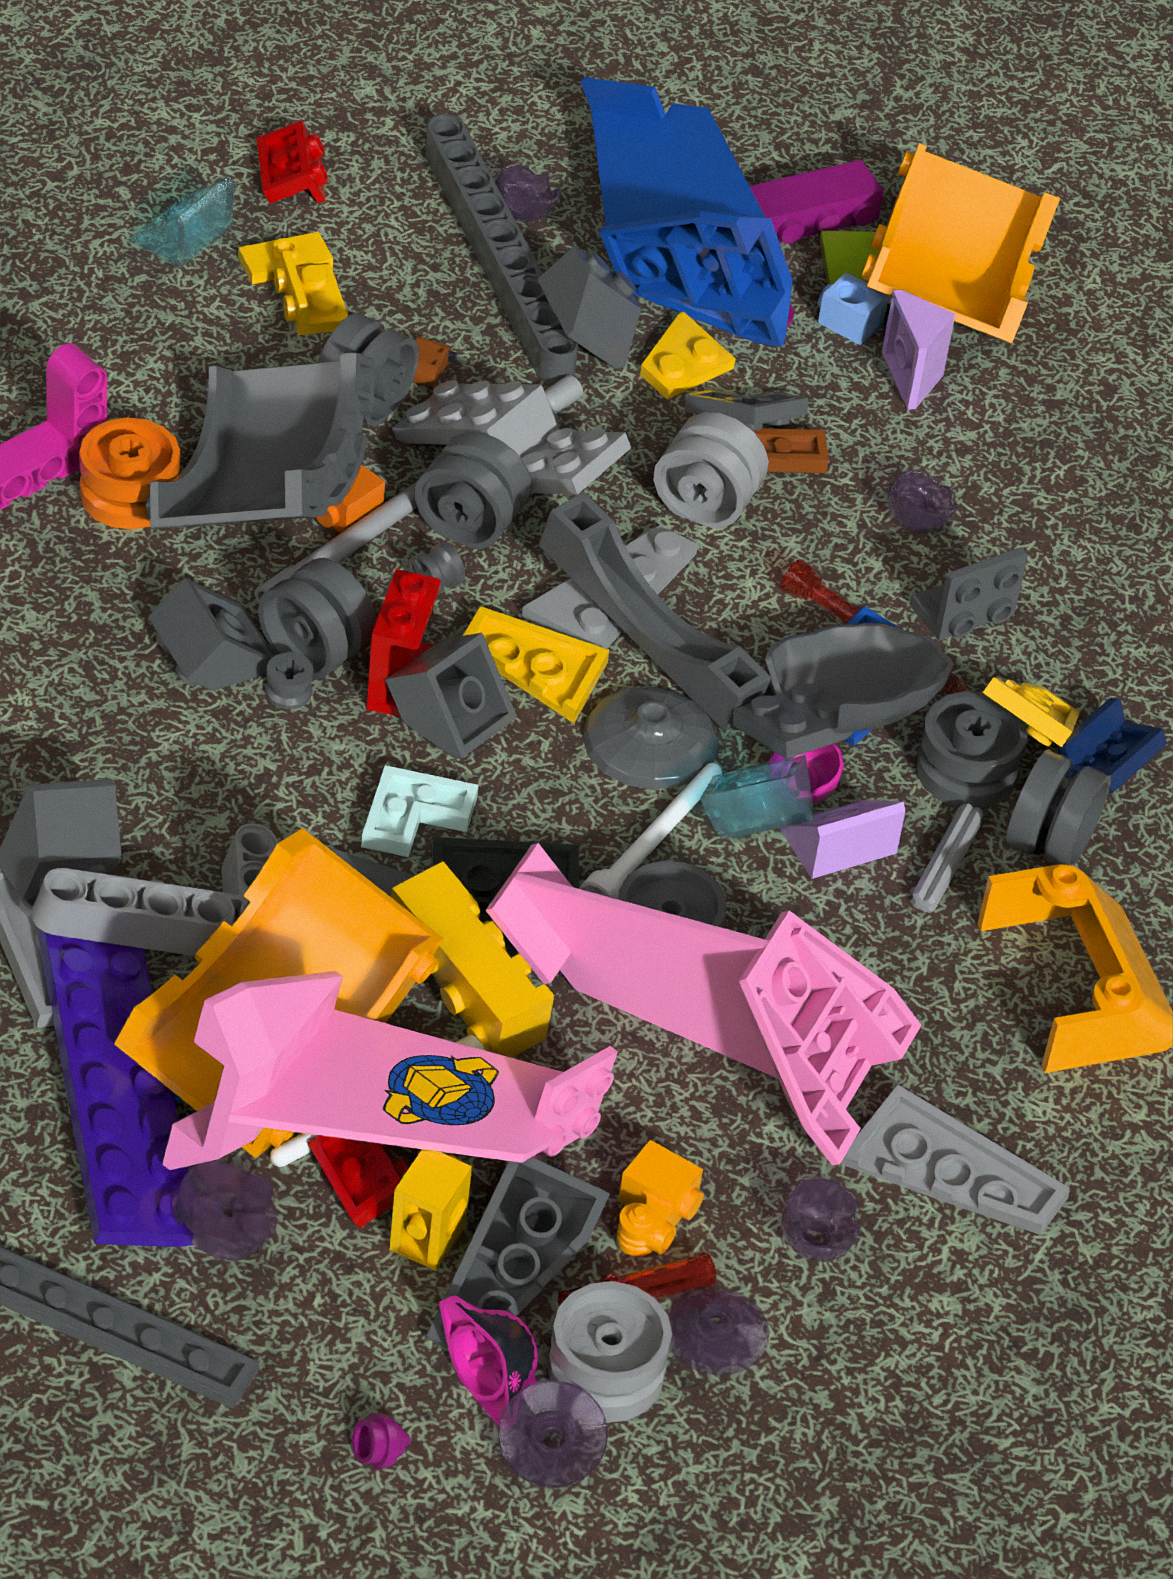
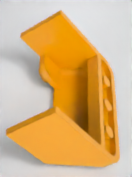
M1057 864L988 876L977 923L980 931L1071 916L1101 978L1095 984L1092 994V1001L1096 1011L1054 1018L1042 1062V1068L1045 1073L1163 1052L1173 1046L1172 1008L1122 906L1083 871L1067 864Z

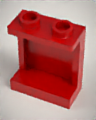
M399 569L395 570L372 632L367 710L401 717L385 679L434 646V644L421 641L440 591L441 580L439 578Z

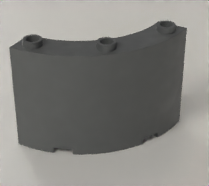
M355 352L340 354V361L240 371H231L219 366H209V380L205 385L207 399L205 419L199 442L192 458L183 471L174 479L167 482H150V496L147 498L146 511L151 528L173 529L311 518L327 514L329 506L339 505L349 493L358 475L367 447L368 438L365 435H361L364 416L372 415L375 359Z

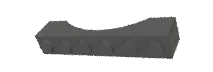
M585 492L578 494L550 511L539 546L724 731L733 727V708L749 704L754 698L764 696L772 677L741 646L724 643L705 635L686 623L670 609L650 587L636 567L622 541L615 522Z

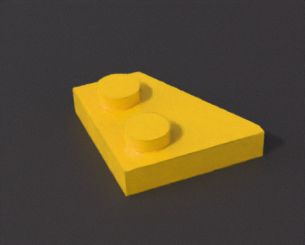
M681 312L642 363L640 375L666 399H670L733 369L736 358L685 312Z

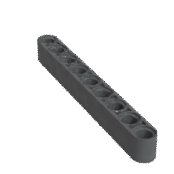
M440 114L433 116L427 124L426 159L531 364L540 379L549 384H555L567 375L574 376L578 343L566 335L537 281L543 273L465 124L461 119L453 115Z

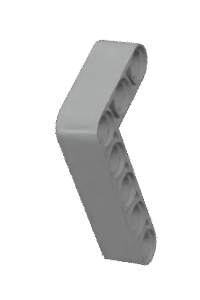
M259 824L242 825L236 831L222 864L223 892L75 869L56 868L45 875L32 908V920L39 929L52 935L195 956V953L212 936L223 921L228 922L232 926L251 903L243 895L267 862L278 841L273 832L265 826Z

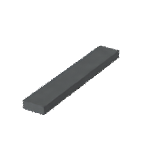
M0 1246V1305L232 1409L236 1407L259 1371L260 1361Z

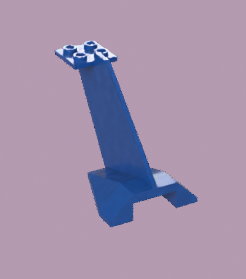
M584 77L581 85L592 113L606 226H602L599 233L615 274L621 271L633 282L636 287L633 295L679 313L685 312L691 318L754 343L782 347L786 337L793 280L772 220L765 217L709 108L673 103L665 114L655 86Z

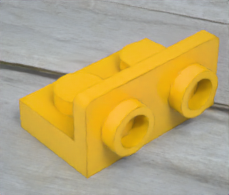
M290 250L281 251L280 267L274 268V284L278 294H285L283 297V311L286 322L294 321L298 335L333 332L348 317V313L331 264L295 267Z

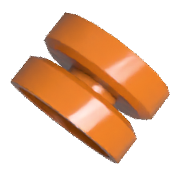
M119 418L108 420L93 427L82 439L79 451V470L81 473L79 496L83 508L95 520L114 528L132 530L151 527L146 511L147 498L150 496V482H167L179 475L180 448L176 437L164 426L147 419Z

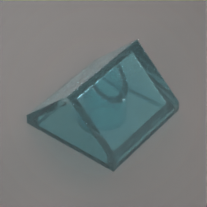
M228 176L180 197L131 236L128 242L181 269L232 227L233 181Z
M805 754L714 775L701 796L702 805L720 839L738 838L814 820L808 763Z

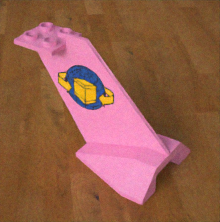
M337 971L241 982L204 1000L194 1043L222 1063L224 1069L215 1102L172 1125L163 1165L169 1170L220 1159L253 1141L263 1128L521 1163L531 1157L537 1160H542L547 1156L554 1157L564 1146L580 1137L582 1139L588 1137L596 1129L601 1118V1114L598 1111L603 1096L613 1082L614 1075L611 1071L618 1051L609 1046L567 1071L562 1072L335 1010L334 1007L343 976Z

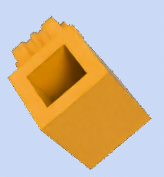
M649 1140L622 1174L618 1202L624 1204L625 1207L622 1208L619 1215L616 1243L619 1249L631 1256H644L652 1251L660 1255L664 1254L675 1237L677 1231L676 1224L682 1217L688 1221L691 1220L701 1206L704 1193L699 1190L703 1169Z

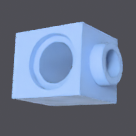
M846 272L833 285L828 284L822 290L818 299V306L820 307L818 323L861 345L884 324L889 296L866 288V282Z

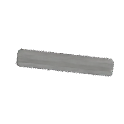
M969 803L959 807L912 893L911 905L928 913L935 911L982 824L981 819L984 814L979 807H972Z

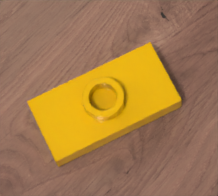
M319 232L238 247V259L252 284L274 280V268L280 267L281 251L290 250L295 267L331 264L333 268V257Z

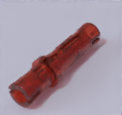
M702 1252L696 1256L663 1265H656L652 1268L622 1276H617L615 1273L605 1274L601 1276L600 1282L615 1281L636 1286L655 1299L699 1287L714 1285L716 1283V1269L711 1256L708 1253L706 1254V1252ZM584 1286L570 1289L567 1291H559L558 1306H560L572 1292Z

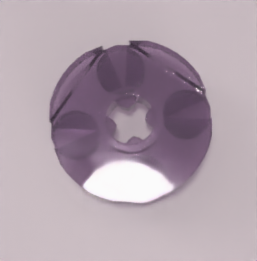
M217 1160L196 1164L184 1176L173 1194L172 1210L179 1227L184 1221L187 1227L194 1233L190 1241L203 1252L219 1259L238 1261L245 1259L251 1252L257 1251L258 1253L273 1236L277 1226V1211L271 1199L274 1190L270 1182L260 1175H250L246 1171L230 1164L221 1163ZM219 1205L226 1207L233 1214L232 1217L223 1215V1208Z

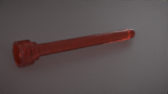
M802 559L795 561L786 571L781 581V589L795 599L799 596L806 601L811 598L848 623L859 609L821 584L822 578L817 575L818 571L816 568ZM951 672L946 685L942 689L950 694L964 692L966 684Z

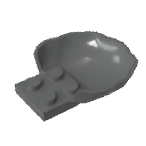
M882 623L833 625L810 633L789 636L772 645L766 654V664L772 677L771 681L776 695L756 697L749 704L733 708V726L788 759L843 741L851 737L855 731L877 729L900 721L921 709L946 685L954 663L948 655L943 653L942 647L934 639Z

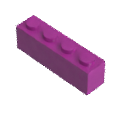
M862 160L749 186L765 217L771 218L779 243L784 242L786 244L793 243L799 238L820 234L821 231H835L836 229L857 224L864 226L874 220H878L884 189Z

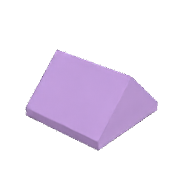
M894 290L882 354L907 410H912L919 406L944 375L955 313L903 290Z
M861 800L778 826L811 879L896 854L905 816L904 802Z

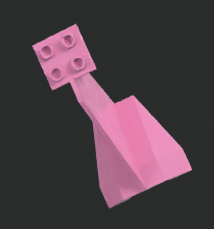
M539 843L530 846L486 909V912L531 966V969L543 984L551 983L560 970L577 991L778 1078L786 1099L802 1127L832 1166L839 1165L861 1129L846 1108L869 1069L873 1065L902 1059L921 1027L919 1021L893 987L791 911L782 912L766 938L761 939L574 888Z

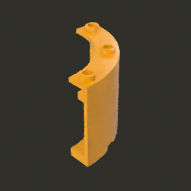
M919 143L914 153L909 151L905 153L898 171V175L905 177L887 225H878L870 248L877 250L876 255L869 254L860 278L867 280L866 288L892 297L894 290H903L955 313V323L1012 344L1028 304L1025 295L1035 266L1029 264L1028 260L1031 251L1037 252L1041 250L1060 198L1045 192L1042 196L1030 193L925 151L927 146Z
M304 828L275 846L267 862L243 895L251 903L232 926L228 922L223 921L212 936L195 953L198 966L184 980L174 974L157 991L135 1006L114 1045L196 1111L215 1102L224 1069L222 1063L194 1043L204 1000L241 982L337 971L343 976L334 1009L386 1023L415 982L418 984L423 983L437 966L438 960L433 955L443 941V938ZM263 1128L253 1141L242 1146V1148L256 1159L272 1145L278 1149L283 1143L289 1141L295 1132Z

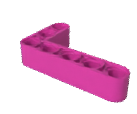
M73 343L64 344L56 349L47 362V421L0 444V510L11 505L9 501L21 495L25 498L47 486L45 483L56 477L62 479L78 471L82 439L93 427L107 421L106 371Z

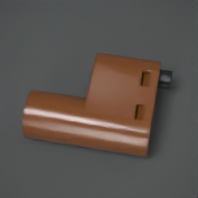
M419 336L416 339L419 348V361L413 382L435 388L448 364L456 363L457 352L450 351L452 346Z

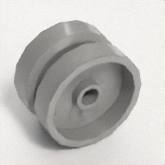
M703 412L690 417L672 440L671 445L655 465L653 480L659 497L674 514L710 528L720 529L733 524L750 502L751 496L757 491L767 476L769 460L762 442L754 431L742 422L721 413Z
M615 1281L591 1283L572 1292L558 1307L552 1329L551 1349L547 1366L551 1390L562 1405L582 1418L603 1423L628 1421L648 1411L660 1397L665 1378L672 1338L668 1314L654 1297L636 1286Z

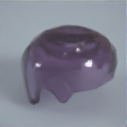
M516 163L504 166L499 171L495 180L515 220L521 222H533L544 218L557 203L561 194V189L559 188L553 191L550 189L548 174H535L528 167Z
M920 470L903 472L894 480L888 492L889 508L900 526L914 533H934L950 521L959 507L957 503L952 505L953 489L951 487L940 486L934 477Z
M822 1177L802 1180L788 1197L782 1211L781 1226L787 1244L792 1246L795 1253L809 1260L826 1262L844 1257L856 1242V1237L861 1229V1226L857 1225L856 1222L858 1202L855 1196L839 1182ZM809 1231H817L823 1234L828 1244L823 1246Z

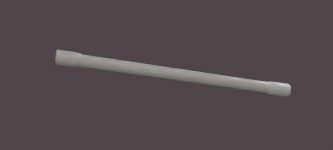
M567 375L544 391L553 415L558 414L582 397V385L574 376ZM418 480L294 566L282 570L255 589L256 600L259 602V599L267 590L282 580L290 579L296 570L312 559L326 558L340 562L417 509L415 487Z

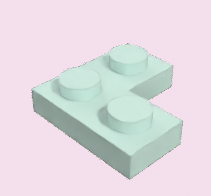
M385 765L362 833L361 847L409 857L419 823L467 832L477 801L479 785Z

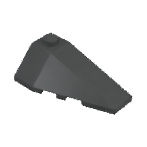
M533 1157L523 1163L508 1161L444 1299L458 1296L475 1307L484 1310H504L518 1316L588 1243L610 1193ZM439 1308L426 1335V1339L448 1348Z

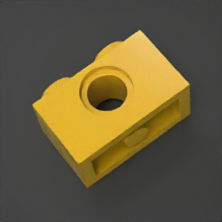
M425 1149L420 1151L395 1188L389 1250L436 1271L465 1228L472 1166L449 1153Z

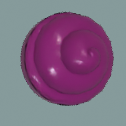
M383 1413L371 1414L367 1419L359 1420L352 1433V1449L355 1458L361 1464H372L373 1469L390 1468L404 1454L406 1447L411 1442L409 1434L403 1430L401 1425Z

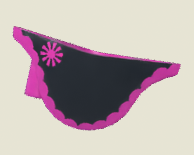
M451 1296L440 1301L439 1306L449 1355L460 1381L502 1431L510 1428L516 1423L519 1401L535 1393L538 1389V1383L534 1377L538 1354L533 1335L523 1321L510 1312L504 1310H484L469 1304L458 1296Z

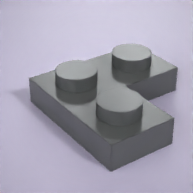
M712 389L685 394V412L695 414L703 412L721 413L739 420L751 430L763 429V423L787 425L790 418L807 415L808 397L776 391L745 396Z

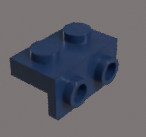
M1109 698L1073 730L1063 746H1059L1060 754L1071 758L1073 767L1072 779L1084 767H1093L1111 775L1109 793H1113L1166 746L1164 731L1161 728L1125 721L1121 700Z

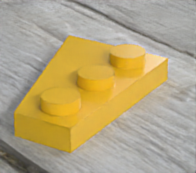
M480 606L463 636L482 632L501 676L572 723H575L608 663L609 650Z
M993 677L983 691L985 695L1029 724L1026 731L1046 746H1050L1052 742H1055L1062 747L1073 732L1080 713L1042 685L1023 682L1020 686L1013 680L1004 682L1000 678Z

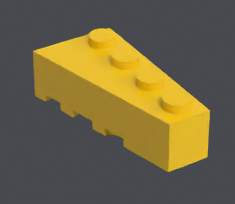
M444 861L392 888L391 898L443 938V941L433 955L438 960V963L431 974H433L441 986L440 994L447 1009L453 1015L459 1013L468 1026L467 1035H474L486 1051L510 1058L546 1040L555 995L545 983L535 988L528 975L531 973V966L520 953L512 958L507 954L502 931L493 921L482 923L478 919L480 917L478 902Z

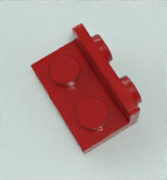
M301 120L257 138L263 193L269 203L286 197H292L306 189L310 190L317 203L326 201L324 185L329 183L326 169L320 158L325 157V150L317 133L310 134Z
M322 1135L308 1143L351 1220L359 1228L393 1206L395 1188L410 1168L403 1157L398 1161L394 1158L390 1150L396 1145Z

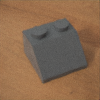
M574 245L543 273L537 281L566 335L615 369L623 368L627 362L641 313V308L633 295L636 287L623 272L618 271L615 274L610 271L608 265L599 255L592 253L589 256Z
M184 578L148 616L158 632L156 636L157 642L165 651L173 656L178 664L175 670L179 677L192 687L200 685L215 691L266 675L267 664L275 656V653L243 605L187 578Z
M482 632L441 640L385 679L403 722L454 759L463 758L517 718Z
M103 779L28 785L0 847V868L22 900L36 899L45 875L56 868L113 875L122 855L116 788L112 780Z

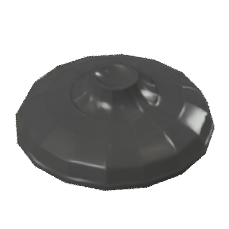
M653 686L624 688L603 698L586 717L582 734L588 757L604 774L628 786L652 790L681 787L691 782L707 764L715 761L719 742L712 720L694 700L674 690Z

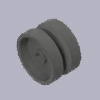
M357 312L348 316L336 327L327 340L317 363L340 361V354L355 352L375 359L372 415L364 416L363 423L377 427L405 399L418 367L419 348L416 340L393 329L385 331L383 324Z
M467 431L454 436L418 480L415 487V501L419 513L433 531L467 547L480 550L494 545L531 497L532 481L527 466L519 455L503 441L485 433Z
M326 558L312 559L296 570L290 579L280 581L267 590L259 599L258 616L262 631L271 648L277 655L293 652L308 658L313 664V679L326 677L340 667L347 658L354 657L371 644L372 632L377 621L374 606L363 586L351 572L338 562Z
M964 691L946 695L933 703L925 716L922 741L916 757V774L928 792L938 800L952 806L960 807L965 803L980 809L995 806L1011 795L1018 782L1020 762L1024 757L1027 744V726L1023 720L984 693Z
M1050 749L1045 750L1031 770L1013 810L1007 830L1006 845L1030 855L1040 849L1045 842L1044 854L1046 863L1051 865L1067 864L1075 867L1088 845L1102 814L1110 789L1111 775L1087 766L1078 771L1072 779L1073 767L1071 758Z
M659 861L643 865L630 873L619 889L618 900L724 928L726 897L719 883L704 870L685 862Z

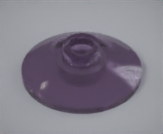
M720 1287L695 1289L680 1296L667 1311L672 1331L670 1350L682 1363L696 1371L710 1375L736 1374L757 1363L767 1349L769 1327L763 1312L752 1300L736 1291ZM719 1318L725 1320L727 1323L715 1324L710 1319Z
M542 1381L522 1389L506 1405L498 1428L499 1447L504 1460L511 1470L523 1480L547 1488L566 1487L590 1475L602 1460L608 1439L606 1418L597 1401L582 1388L563 1381ZM549 1433H556L562 1437L563 1442L556 1448H549L543 1443L542 1439Z

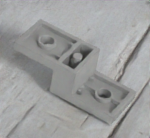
M455 380L444 382L434 388V394L426 401L408 409L406 417L392 427L396 439L404 444L447 445L454 436L467 431L481 432L500 439L513 449L527 466L532 481L531 493L578 495L631 449L625 432H605L604 429H595L589 432L572 431L570 428L559 430L542 384H522L520 381H512L506 384H490L488 381H479L474 384H458Z

